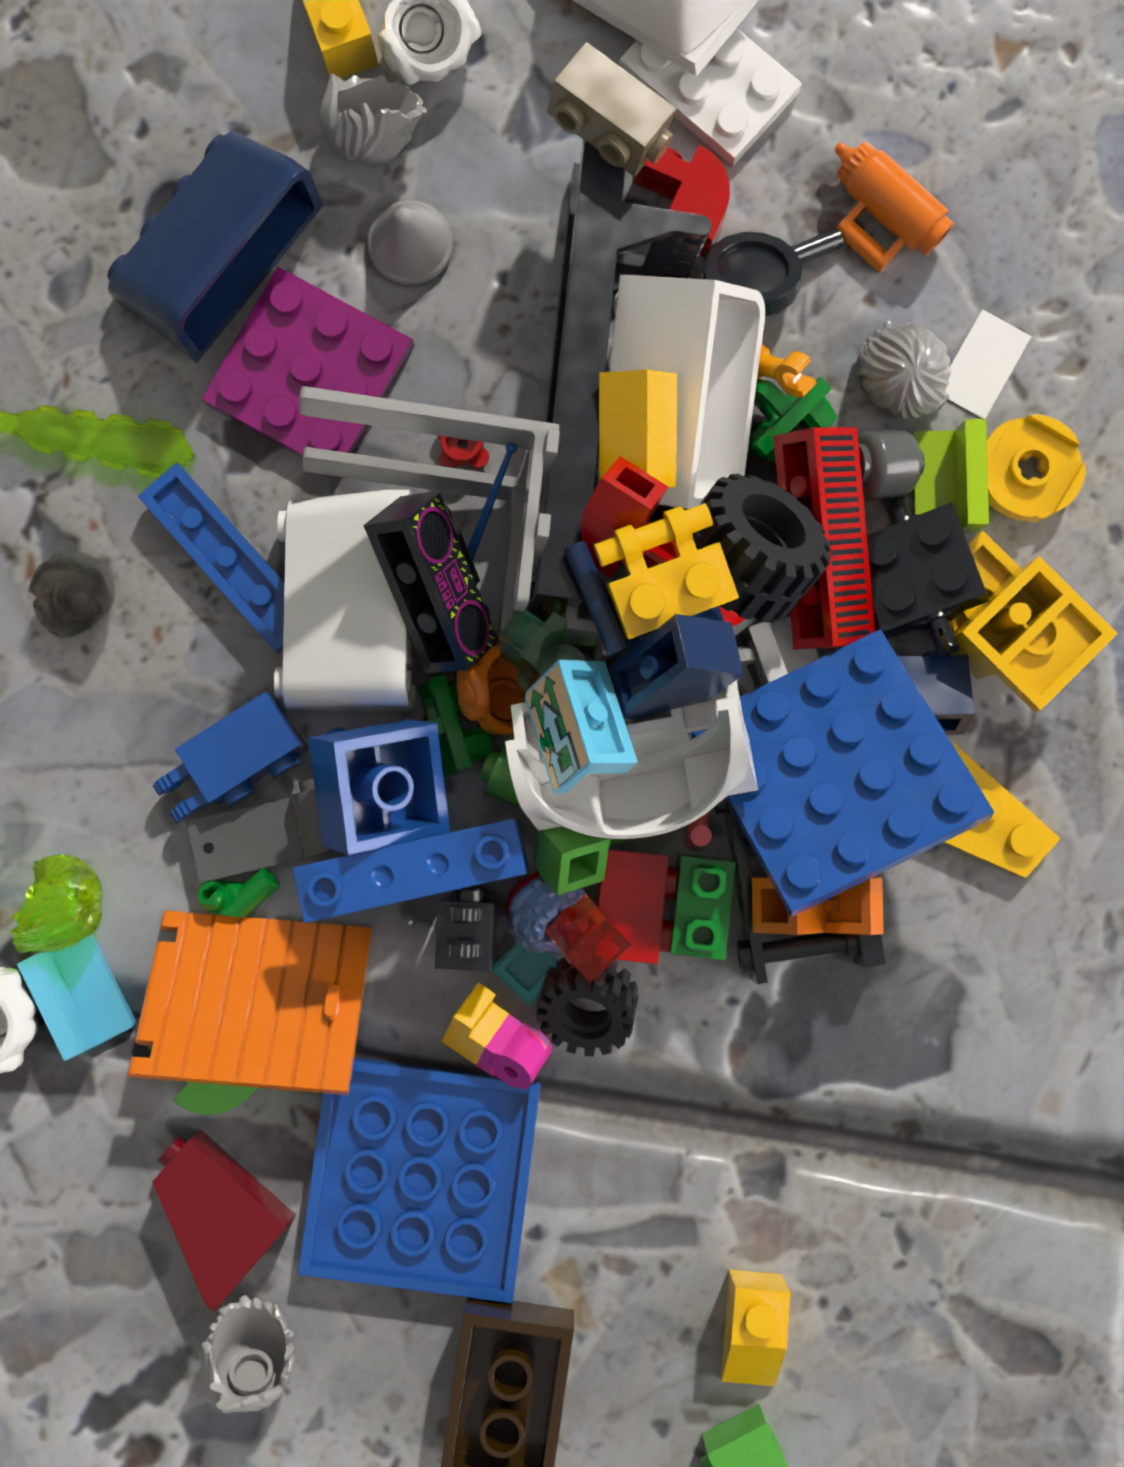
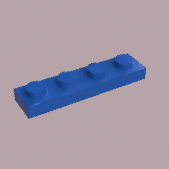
M176 462L138 495V498L270 647L280 654L283 651L285 582L185 469Z

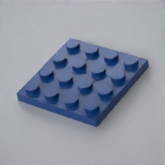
M881 629L740 696L758 790L730 795L725 799L790 917L806 911L990 820L994 814L991 805ZM707 729L691 732L692 739L697 737Z
M354 1057L349 1095L323 1093L298 1275L513 1303L541 1082L533 1081L527 1089H518L504 1083L496 1076L492 1077L486 1074Z

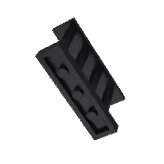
M724 798L714 807L716 814L724 813L731 860L736 862L734 878L744 940L736 941L741 973L750 972L751 980L756 984L768 983L765 968L767 963L844 951L846 956L854 957L855 964L864 968L886 964L881 934L819 933L761 942L760 933H753L752 881L748 858L757 857L747 837H744V832L726 799Z

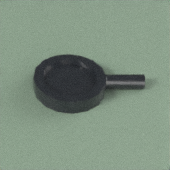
M834 228L790 246L782 239L766 233L741 232L729 235L713 244L704 257L703 279L717 280L757 290L764 300L765 317L778 314L790 306L799 293L802 264L842 248L843 237L840 231Z

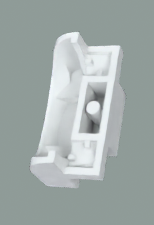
M737 680L708 701L631 720L624 719L638 763L625 774H587L567 793H554L527 703L511 705L514 740L505 741L510 774L518 802L538 831L565 827L582 834L600 838L634 839L651 837L679 829L696 821L727 796L758 790ZM707 729L706 731L692 739L691 732Z

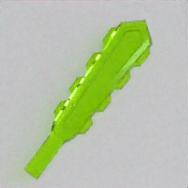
M41 405L35 411L26 410L16 414L0 411V432L16 434L24 442L29 443L32 450L51 455L56 450H61L70 460L86 463L89 459L95 458L105 468L122 471L129 466L135 468L140 476L158 479L176 462L185 468L196 458L183 431L180 428H174L171 422L167 420L149 418L143 424L135 423L131 416L111 414L106 419H99L93 411L79 409L74 410L70 415H66L58 407Z

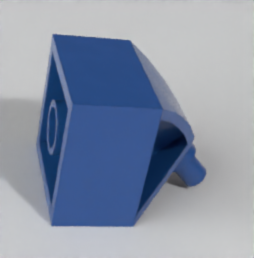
M408 719L346 731L342 727H335L324 735L308 737L322 846L351 855L450 833L437 723Z

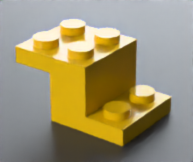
M982 530L968 544L990 601L967 609L955 619L949 621L956 641L959 644V649L956 652L951 653L944 635L942 639L945 648L952 655H968L970 673L977 680L996 674L1033 712L1041 711L1118 633L1040 556L1019 567Z

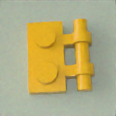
M705 503L685 511L681 506L663 513L664 519L634 529L630 524L614 530L615 537L594 544L597 558L602 567L619 560H623L628 576L607 583V587L626 639L658 629L675 614L693 616L739 598L720 542L697 550L693 540L694 532L713 526L710 511ZM672 541L677 558L647 568L643 558V551Z

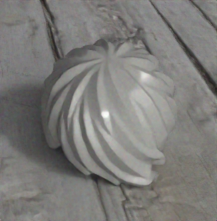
M380 73L374 79H359V76L353 75L347 81H343L340 77L331 74L319 112L320 125L325 137L336 152L347 157L350 162L357 161L364 166H373L388 162L398 155L403 147L412 140L411 134L420 118L427 114V110L422 106L423 100L420 96L410 91V86L407 84L402 85L399 79L390 81L386 79L385 75Z
M884 322L882 330H875L872 337L867 338L866 342H862L860 348L861 368L856 377L863 379L862 387L866 390L873 404L888 409L893 417H900L904 420L920 418L942 408L945 401L949 398V394L945 390L950 384L949 378L952 371L949 367L950 356L947 354L946 344L940 341L933 332L916 323H900L891 326V322Z
M243 1295L239 1298V1303H229L227 1306L219 1309L220 1315L217 1317L216 1323H211L209 1326L208 1337L204 1343H201L202 1350L198 1352L202 1364L203 1375L209 1383V1389L217 1396L215 1407L223 1414L232 1412L246 1413L249 1411H259L263 1407H269L276 1399L281 1397L284 1391L283 1386L290 1383V1374L295 1361L294 1351L296 1346L293 1343L294 1333L287 1329V1321L277 1304L272 1305L270 1302H262L258 1298L250 1300L246 1295Z

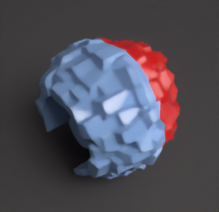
M538 871L531 876L527 875L524 879H520L515 884V887L510 890L509 897L505 903L508 927L514 940L527 951H534L540 954L542 952H551L558 956L564 953L565 948H570L574 945L566 933L575 924V917L568 909L578 910L587 921L591 919L589 914L591 903L583 888L557 896Z

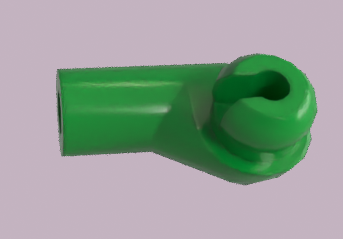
M261 868L245 883L224 880L205 882L198 889L197 901L203 909L210 913L241 918L249 915L280 888V882L269 869Z

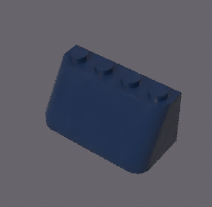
M231 131L225 135H217L207 146L204 159L193 173L183 176L178 181L173 190L172 199L160 214L151 216L145 222L141 229L139 240L127 255L119 256L112 263L107 274L109 293L118 304L194 362L198 363L323 207L311 173L294 159L238 132Z

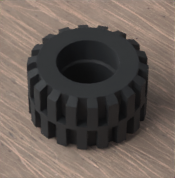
M730 474L728 478L721 477L699 504L705 503L712 517L713 526L693 533V540L697 550L720 542L739 598L719 606L728 612L732 610L739 617L748 620L752 617L759 622H770L772 618L777 621L783 619L794 609L830 563L831 557L828 553L831 548L829 541L824 537L825 531L806 506L802 505L796 497L784 491L778 485L770 481H763L759 477L752 475L744 477L740 474Z

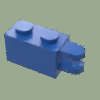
M264 692L175 748L174 750L183 764L154 782L153 787L160 796L175 791L191 778L196 783L200 792L177 804L170 813L177 824L211 804L221 805L226 802L228 807H232L244 801L256 792L252 784L270 773L273 779L298 766L301 761L297 756L307 750L308 747L277 698L270 693Z

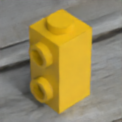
M648 369L600 372L599 481L619 456L669 486L668 488H676L677 374Z

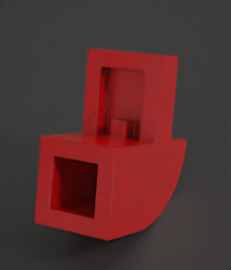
M698 146L691 163L683 160L677 151L668 147L665 154L656 164L648 160L637 175L632 177V183L673 200L669 210L704 215L710 219L712 228L699 256L704 258L712 245L716 243L723 227L730 198L729 179L720 160L705 147Z
M621 456L600 479L586 504L581 518L582 541L586 542L595 566L610 579L621 564H624L623 560L602 567L597 558L594 544L615 537L614 530L630 524L634 529L650 524L648 522L669 487ZM672 541L643 551V558L647 568L677 558Z

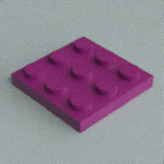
M277 266L201 400L210 408L302 458L305 447L354 453L369 425L300 414L299 398L301 387L307 386L385 398L415 345L412 338Z

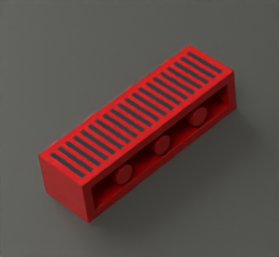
M857 427L809 428L773 436L778 486L796 497L802 505L806 506L813 513L815 520L823 527L825 531L824 537L829 541L831 548L828 553L831 559L826 570L790 612L793 650L846 646L875 632Z

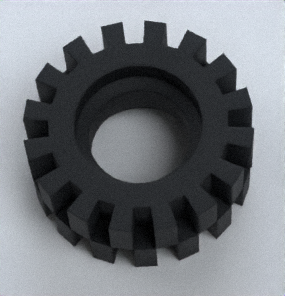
M582 953L572 954L570 964L565 957L558 960L556 967L553 968L551 966L547 971L538 1000L536 1018L537 1022H542L540 1030L544 1035L553 1032L551 1043L557 1047L563 1041L568 1043L566 1052L572 1054L576 1053L577 1047L584 1048V1056L594 1057L595 1048H599L602 1055L612 1052L613 1045L618 1049L625 1045L626 1037L630 1038L633 1031L639 997L637 996L638 987L636 981L630 982L631 974L626 968L617 973L618 962L610 958L606 965L600 964V955L591 953L589 962L583 961ZM578 998L590 999L601 1004L606 1009L587 1011L575 1006L570 1000Z

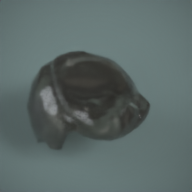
M68 550L50 556L38 566L31 579L29 592L35 595L33 609L39 623L51 634L63 639L74 637L95 628L105 620L114 603L115 585L113 575L101 560L81 551Z

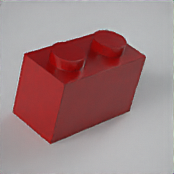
M608 849L605 877L599 886L592 954H598L600 958L658 964L659 952H669L672 921L663 920L665 898L674 899L677 882V867L668 866L669 856Z

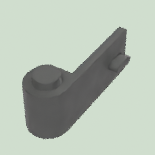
M309 779L299 782L300 792L288 798L187 820L186 825L199 883L335 852V850L322 846L314 780Z

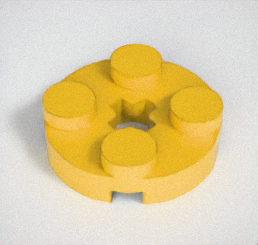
M1041 414L1028 415L1026 418H1016L1012 421L1009 420L997 427L987 437L989 504L1008 518L1028 522H1039L1068 506L1080 492L1086 475L1085 462L1081 463V455L1077 449L1080 443L1072 430L1062 422ZM1031 456L1036 457L1039 460L1037 469L1043 473L1041 479L1032 477L1030 480L1024 478L1021 475L1022 470L1018 467V461L1025 462Z

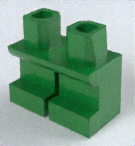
M678 853L675 897L672 899L675 901V905L671 907L670 920L672 921V930L668 953L725 960L736 862L727 858Z

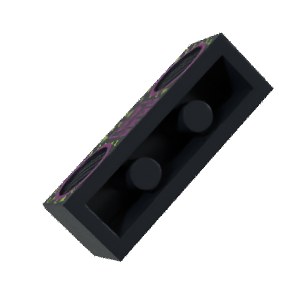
M440 490L400 496L364 524V529L425 673L469 670L498 642V637L490 620L489 608L483 602L476 586L480 582V578L462 532L460 530L455 531L450 509L444 503Z

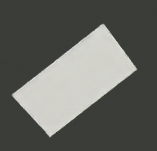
M982 309L950 366L952 371L949 378L950 384L945 390L949 394L948 400L986 419L1032 336Z

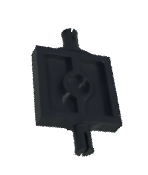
M895 497L898 505L897 510L892 498H882L891 524H888L882 530L867 535L872 600L881 630L886 639L911 630L929 629L938 656L948 655L942 639L943 635L951 653H954L959 649V644L956 641L949 621L955 619L963 611L990 600L953 502L923 514L911 515L905 497Z

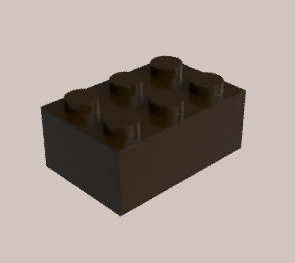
M467 1297L441 1467L555 1466L574 1334L573 1309L514 1300L513 1303Z

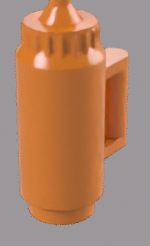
M867 142L861 143L857 148L848 147L844 143L836 144L834 151L841 161L837 178L846 186L847 193L858 202L837 226V229L842 234L843 241L878 273H881L905 246L911 252L917 249L925 257L928 256L955 225L947 217L949 210L885 151L876 150ZM865 210L898 239L888 251L855 222Z

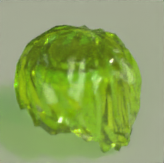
M67 854L42 858V860L34 861L32 866L35 877L34 883L26 892L27 898L22 905V909L13 914V920L17 922V927L11 929L10 933L14 935L13 944H15L17 952L25 953L44 950L52 953L74 946L84 938L92 935L99 927L103 909L102 887L97 874L83 860Z

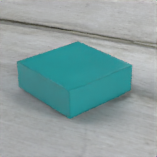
M515 942L496 962L491 971L530 1006L541 993L547 971L551 966L555 968L559 959L551 952H542L540 954L534 951H527L523 946Z

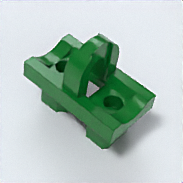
M818 377L815 380L816 384L807 394L799 398L789 393L785 396L769 380L757 379L754 404L765 417L750 431L747 456H761L764 461L776 469L773 436L789 433L798 423L804 429L830 427L838 419L830 403L825 398L832 388L823 377Z
M445 674L430 678L427 684L417 688L427 719L424 722L437 723L444 778L472 767L473 762L485 757L493 750L489 734L481 727L462 732L457 713L462 712L458 704L457 680L447 681Z

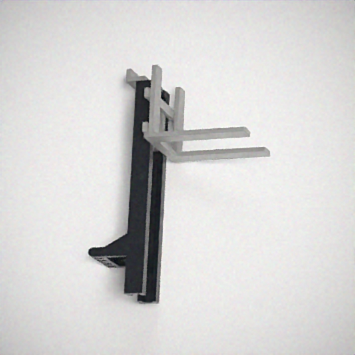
M583 140L580 164L574 163L570 180L545 422L307 386L301 387L299 403L300 414L304 416L500 445L514 443L517 447L526 448L527 450L518 476H504L496 498L511 503L497 630L498 642L496 645L505 646L510 643L513 610L523 611V623L558 628L557 642L595 647L593 661H604L606 663L610 657L607 655L594 621L577 619L578 607L583 600V595L564 549L582 541L581 518L594 490L599 440V373L605 372L613 294L618 292L620 274L688 278L711 231L712 224L710 219L704 215L622 202L625 170L609 164L596 148ZM651 243L646 256L623 253L624 251ZM305 447L303 452V470L305 472L435 491L440 490L442 492L484 498L488 497L497 474L311 447Z

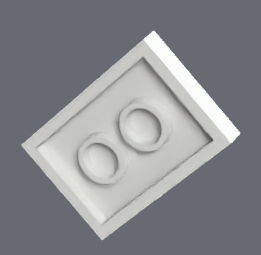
M738 28L735 29L697 77L638 40L619 59V66L676 107L674 117L732 167L794 100L802 86L798 79Z

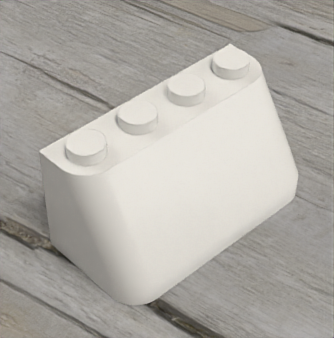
M620 274L619 289L614 300L615 325L612 348L608 354L609 372L648 369L677 374L676 488H668L658 505L681 506L684 509H690L699 506L712 486L721 477L728 478L730 474L745 475L765 323L764 300L757 290L717 280ZM599 458L596 463L597 485L599 483Z

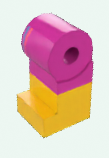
M478 982L453 1016L441 1042L492 1077L496 1076L512 1087L527 1089L552 1053L551 1043L540 1030L529 1024L521 1023L493 1003L496 994Z

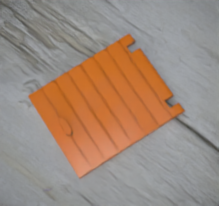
M164 911L160 929L177 932L175 942L159 941L156 944L135 1038L136 1044L152 1046L150 1058L131 1057L128 1077L349 1095L370 955L372 927Z

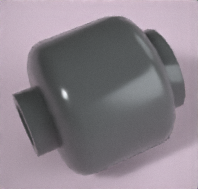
M902 429L868 430L858 435L863 498H895L908 495L915 488L925 467L924 454L913 435Z

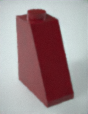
M200 1130L188 1141L179 1136L158 1159V1162L165 1168L152 1183L205 1305L214 1312L287 1228L296 1214L208 1135Z

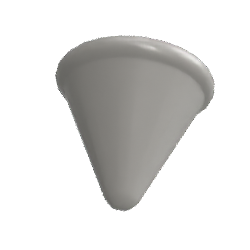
M403 200L387 206L375 217L368 233L367 249L375 268L384 277L403 285H419L434 279L446 268L453 251V236L447 221L435 208L420 201Z

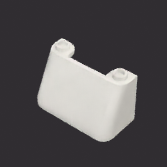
M380 490L289 500L287 511H279L277 519L278 539L280 542H285L283 667L275 668L274 694L276 698H283L286 709L290 711L416 712V686L412 685L411 670H407V668H414V657L411 655L412 640L363 526L400 496L412 495L411 490Z

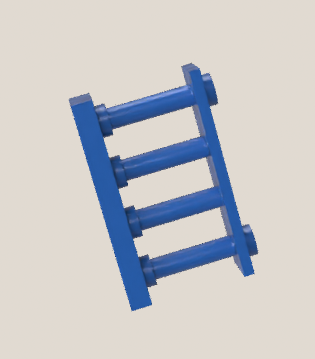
M515 818L293 867L304 923L524 875L530 871L519 820H515Z

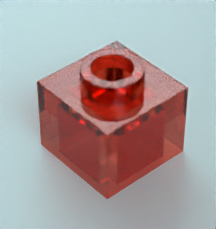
M586 894L574 905L565 908L559 914L556 921L545 930L564 956L590 983L631 946L629 941Z

